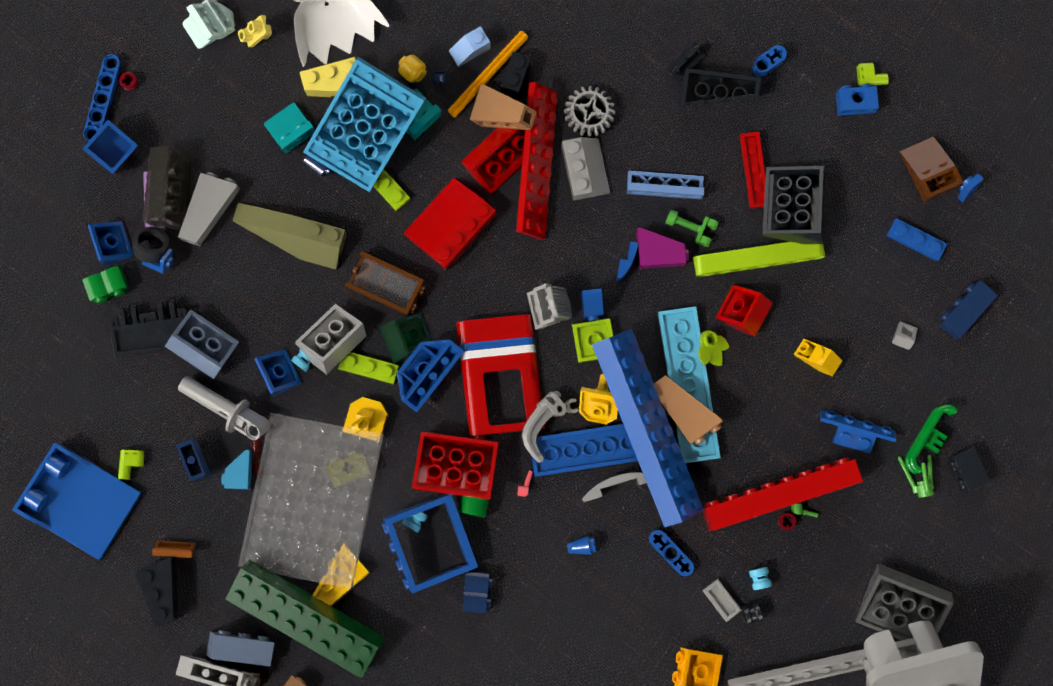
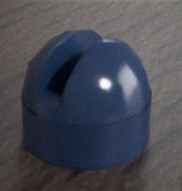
M432 72V81L435 85H438V82H441V85L445 84L447 80L446 72Z

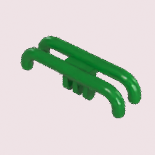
M944 404L936 407L931 412L905 457V465L911 473H922V467L917 464L916 459L924 446L937 454L940 450L934 444L942 447L944 443L938 440V438L946 441L948 437L936 430L935 426L943 413L949 416L956 414L958 409L955 406Z

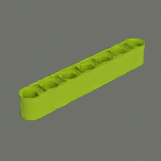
M785 242L693 257L696 277L816 260L826 256L823 244Z

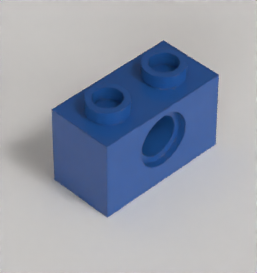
M863 84L856 88H852L851 85L842 86L836 92L837 115L875 113L879 109L877 86H871L870 84ZM853 96H858L861 102H855Z

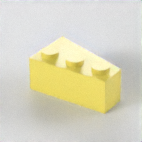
M352 57L301 71L300 76L307 96H335L354 64L355 58Z

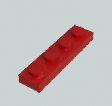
M759 132L743 133L739 137L750 209L764 207L766 176Z

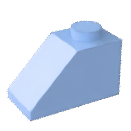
M480 26L464 35L449 50V53L457 66L460 67L490 50V41Z

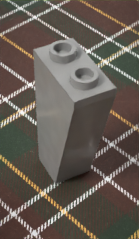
M207 172V174L200 173L178 236L182 241L197 246L203 243L238 194L240 188L236 181L225 178V180L219 179L218 175Z
M190 655L180 656L176 671L178 676L212 686L260 685V673Z

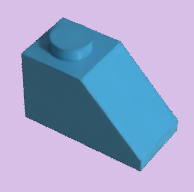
M245 450L225 468V473H222L221 478L225 489L251 490L253 451Z

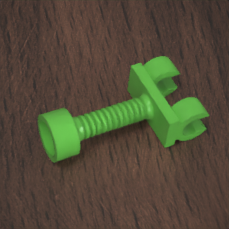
M672 209L665 222L671 226L679 224L697 231L695 243L705 247H709L712 239L702 236L705 226L716 230L719 224L718 221L705 216L702 224L697 225L679 217L678 212Z

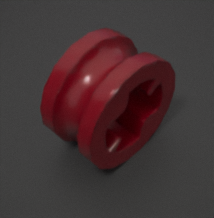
M126 72L120 76V85L125 90L132 91L137 88L138 79L133 73ZM127 78L133 80L129 86L125 83L128 80Z
M783 513L779 516L777 522L782 530H791L796 526V518L791 513ZM785 516L786 518H791V525L789 527L788 525L783 526V518Z

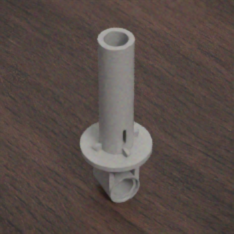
M189 376L184 377L178 386V391L227 420L226 431L229 433L238 430L248 438L257 440L270 429L269 421L252 411L248 400H242L239 404L235 405Z

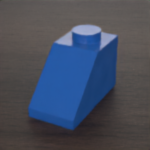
M602 289L582 291L581 303L584 319H588L589 322L600 320V317H603L604 314Z

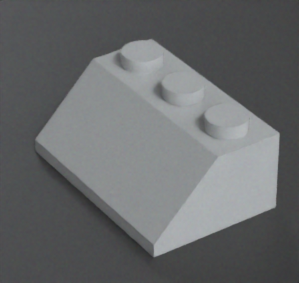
M580 137L562 141V151L573 201L609 194L610 190L599 139Z
M335 304L295 343L314 366L328 374L366 337V332L361 321Z

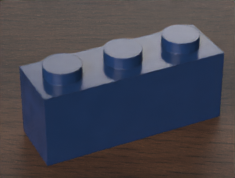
M981 280L976 283L972 282L965 289L967 293L963 297L959 296L953 302L955 307L951 311L947 310L940 317L942 321L939 323V326L955 340L964 335L998 296Z

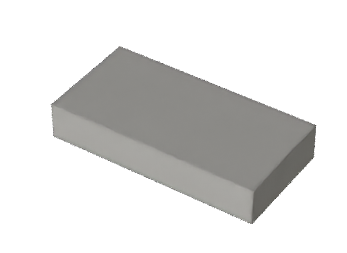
M716 579L702 590L725 622L742 611L719 579Z

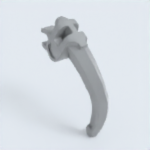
M554 391L549 392L536 405L537 408L524 426L522 438L524 446L537 462L544 460L536 444L538 432L549 418L562 416L566 412H578V409L570 408V404L576 402V399H569L563 403L560 399V392Z

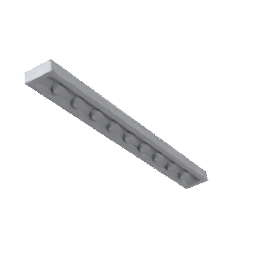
M913 638L895 642L902 659L919 655ZM864 649L744 677H737L728 680V686H790L864 669V660L868 659Z

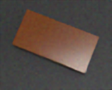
M157 541L152 549L153 556L192 558L196 550V543Z

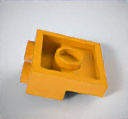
M681 648V651L676 654L678 668L672 676V681L675 683L674 686H717L723 655Z

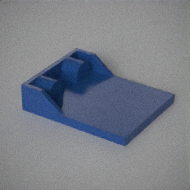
M54 443L12 510L27 520L50 530L94 558L101 560L142 493L62 444Z

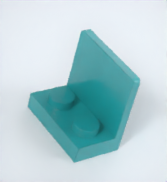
M414 89V90H413V91H415L416 93H418V94H420L421 96H423V95L419 92L418 89ZM425 99L406 130L407 134L415 141L442 116L441 109L436 104L433 106Z
M295 103L290 104L264 123L266 129L285 154L308 139L315 132L312 124L307 121Z

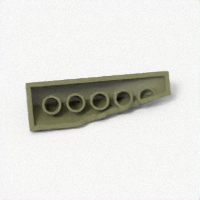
M238 203L233 222L255 233L296 258L337 270L347 237L344 229Z

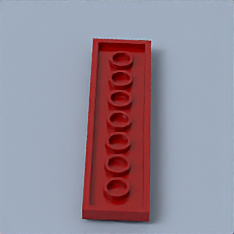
M537 82L529 83L527 106L537 113L532 129L525 130L516 232L541 240L545 239L547 231L546 224L558 92Z

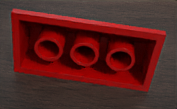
M496 128L461 161L472 177L489 194H492L522 165L525 130Z

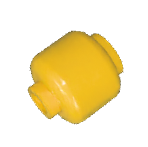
M409 55L407 57L403 56L400 59L398 72L408 82H420L426 75V65L418 57Z

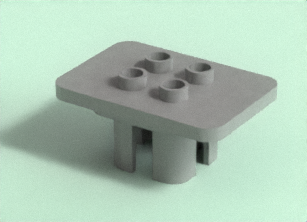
M918 621L908 624L919 655L902 659L889 630L875 633L864 642V652L868 659L864 660V669L867 674L866 686L981 685L984 656L976 642H963L943 648L930 621Z

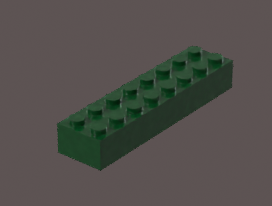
M250 559L241 567L226 597L227 601L360 678L368 670L385 639L382 635Z

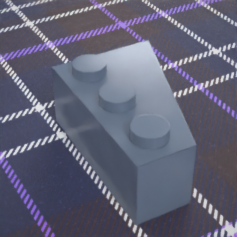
M210 631L206 655L211 659L271 666L274 642L269 640L270 637L258 635V638H252L250 634L245 633L232 635L229 631Z

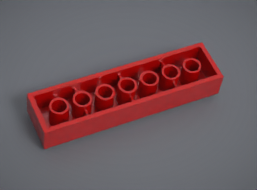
M847 457L833 462L834 466L832 467L830 463L816 467V472L812 473V470L798 473V478L795 479L792 475L779 479V484L776 485L775 482L761 485V490L758 491L756 488L743 491V496L738 497V494L724 497V502L720 503L719 500L706 503V508H703V514L709 531H714L861 483L863 480L856 460L849 461Z

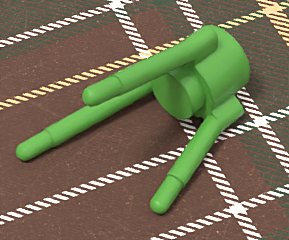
M928 455V477L925 463L921 464L923 480L918 481L917 486L905 463L899 456L898 460L912 486L913 493H918V498L934 495L932 456Z

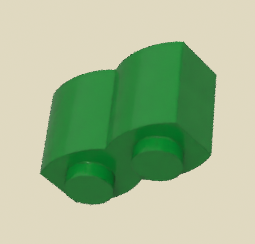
M119 266L109 268L82 280L89 300L93 303L96 302V304L108 301L107 298L113 295L114 297L122 296L125 294V291L129 290L123 270Z

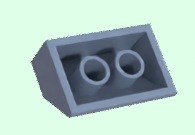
M190 310L171 335L165 347L214 379L239 341Z

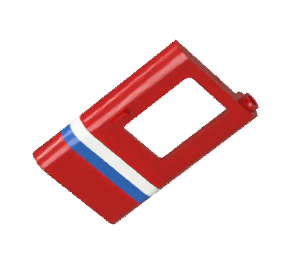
M526 314L457 322L459 347L464 351L460 359L470 437L484 440L486 435L523 431L528 419L537 408L536 405L542 400L532 316ZM517 369L521 373L526 421L491 426L488 421L483 374Z

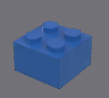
M107 120L82 149L113 174L138 145Z

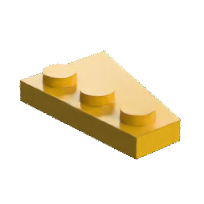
M344 543L312 596L332 607L370 572Z

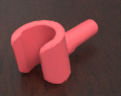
M529 470L524 486L518 485V496L525 497L528 495L533 471Z

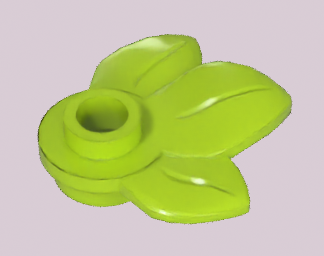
M704 331L700 335L701 346L698 350L701 363L706 365L710 362L713 365L722 366V351L729 348L726 339L722 336H717L715 332Z

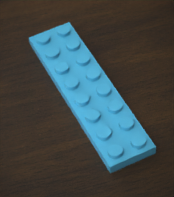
M696 306L658 312L668 378L713 412L706 365L701 363L698 356V350L701 346V334ZM675 423L678 445L685 463L720 458L716 432L712 434L710 431L705 435L706 439L698 445L696 443L690 444Z

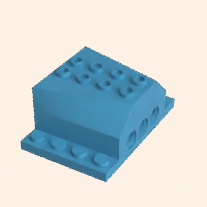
M357 57L303 153L370 192L426 98Z

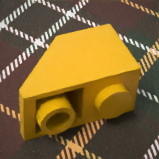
M806 339L802 340L794 353L797 358L832 377L842 362L831 349Z

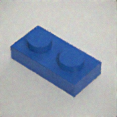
M980 174L974 177L969 176L959 189L961 192L957 198L963 203L978 189L984 178Z

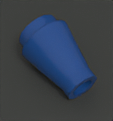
M589 535L567 543L569 554L592 555L593 552H597L595 538Z

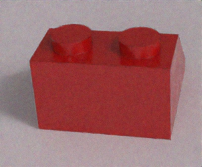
M733 285L716 318L743 333L756 336L773 303L760 292Z

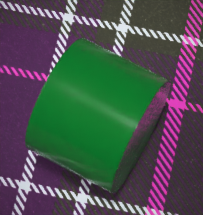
M460 496L457 511L485 518L489 500Z

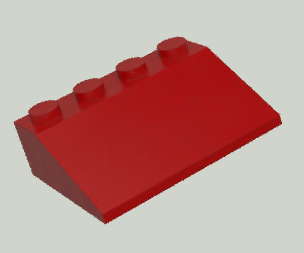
M453 178L403 234L446 271L496 216V210Z
M421 432L412 489L490 500L498 442Z

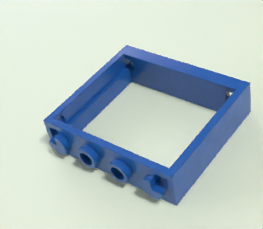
M442 494L383 518L384 523L382 527L385 535L389 534L391 542H388L392 553L396 552L398 560L395 561L399 572L403 571L405 576L402 579L406 590L409 589L412 594L478 567L451 494ZM444 503L466 564L415 584L392 523Z

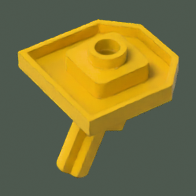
M601 374L598 388H581L579 413L587 421L608 424L617 419L618 409L611 392H609L605 376Z
M361 397L351 403L342 432L380 442L388 416L382 402Z

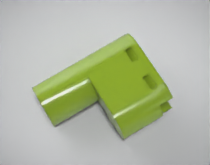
M873 62L858 64L857 78L859 86L863 84H870L871 86L888 84V74H875Z
M120 450L118 479L130 480L131 467H144V451Z

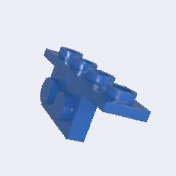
M821 410L820 421L837 426L833 437V443L871 453L876 437L896 442V433L888 426L881 427L874 425L870 421H859L849 415H838L832 410Z

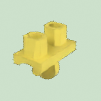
M260 15L254 21H250L245 29L238 31L240 41L247 42L248 47H254L262 39H268L272 34L271 26L266 24L265 15Z

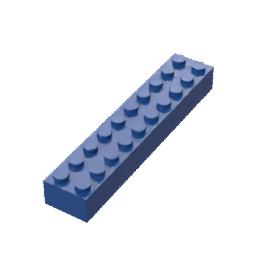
M632 329L592 344L664 527L682 523L703 511L701 500L698 497L687 465L680 452V447L676 442L672 427L668 422L665 410L660 402L658 392L655 389L651 374L647 369Z

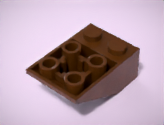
M934 136L899 152L923 202L958 188L963 183L955 164Z

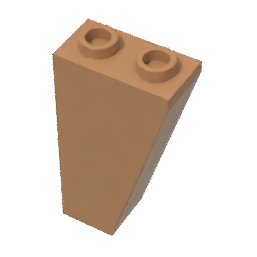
M481 84L470 120L481 127L531 130L537 112L525 104Z
M666 375L654 383L660 402L690 444L696 443L698 445L706 439L705 435L710 431L714 434L722 428L720 424L723 423V420Z

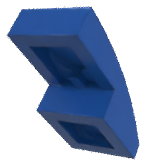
M630 242L627 260L620 259L617 281H621L630 269L637 251V242Z

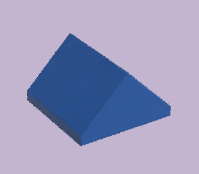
M122 221L88 225L98 260L103 265L108 266L133 257Z
M286 349L255 358L256 364L273 396H277L301 384Z

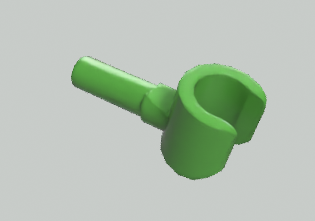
M803 504L791 505L792 513L795 515L803 514L818 517L816 512L803 510Z

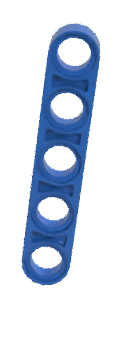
M113 54L104 57L83 131V136L88 142L90 140L88 138L89 132L92 130L98 131L108 119L122 67L120 59ZM112 59L117 60L116 67L108 68V61ZM106 77L112 78V83L109 86L103 85V79ZM100 95H107V101L104 104L98 103ZM95 113H102L103 117L100 121H93Z

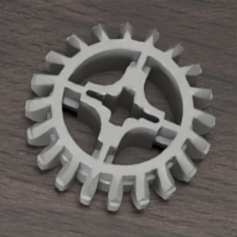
M589 86L588 91L582 87L581 93L575 90V96H569L570 101L565 104L568 108L564 109V113L568 114L565 120L570 121L568 126H575L573 130L575 133L581 130L580 136H583L584 132H588V137H591V132L598 136V130L601 133H605L604 127L610 128L611 124L609 122L614 121V117L611 116L615 114V110L611 109L614 107V103H608L611 97H605V91H602L600 94L598 87L595 91H592V86ZM584 99H591L587 104H578ZM596 101L602 104L605 113L596 107ZM591 105H593L592 112L587 119V111L591 108ZM574 110L584 117L583 123L577 119ZM602 119L597 124L589 125L591 120Z

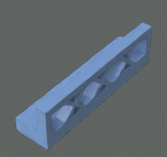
M628 171L627 194L702 199L704 196V176ZM632 176H640L644 183H631ZM652 178H659L663 184H650L649 181ZM672 179H677L682 185L671 186L668 182ZM691 180L699 181V187H688L686 184Z

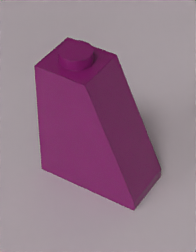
M637 228L639 269L685 266L686 261H689V251L685 249L684 243L643 228Z

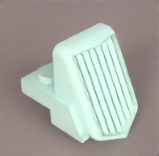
M205 0L202 3L191 4L187 7L190 14L183 22V26L197 48H204L217 39H223L236 31L234 28L233 12L218 3L217 0Z

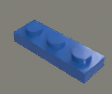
M897 218L894 219L886 235L935 261H939L947 243Z

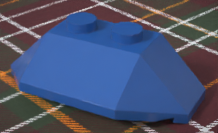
M450 339L420 342L397 371L401 401L415 412H418L464 351Z

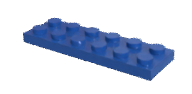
M624 424L536 437L537 447L544 460L537 462L532 457L535 477L638 461Z

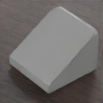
M899 322L892 343L909 350L915 342L918 328Z

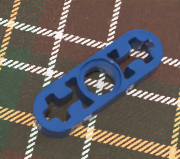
M655 530L651 532L649 542L679 575H691L694 570L692 561L663 531ZM654 534H661L663 536L661 538L663 543L666 544V542L668 541L670 544L666 545L661 551L659 548L662 547V545L659 542H653L655 539L653 537ZM670 547L675 548L677 551V555L673 559H669L666 556V550ZM680 555L683 557V559H680L682 563H689L688 572H681L680 569L682 567L679 563L673 564V562L679 559Z

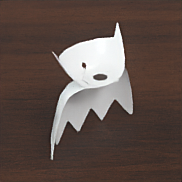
M294 0L300 2L294 15L297 49L303 67L306 64L308 52H311L321 62L327 64L331 44L350 54L355 33L374 42V20L389 27L387 20L371 0Z

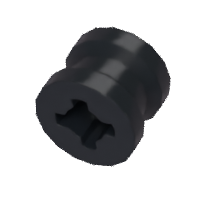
M757 602L753 603L750 607H742L747 625H751L755 621H763Z

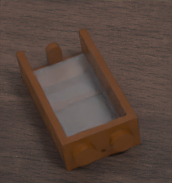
M361 251V259L358 265L354 266L353 275L349 283L346 282L345 284L346 288L400 312L409 317L410 313L414 314L418 303H416L418 296L422 297L426 289L424 280Z

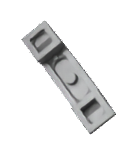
M643 473L617 475L596 485L582 498V501L584 503L602 497L600 489L635 478L638 486L647 482Z

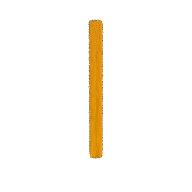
M520 31L448 109V113L451 116L456 117L478 94L481 84L486 85L511 58L512 52H516L528 39L525 32Z

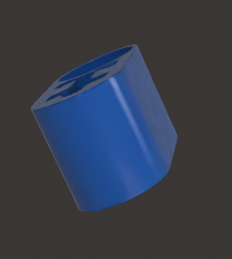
M776 45L759 56L752 66L753 74L756 77L762 78L781 66L787 55L786 49L783 46ZM774 55H775V56H777V55L780 56V58H779V57H776V58H774V59L772 60V62H771V59L773 58ZM757 64H764L766 69H759Z

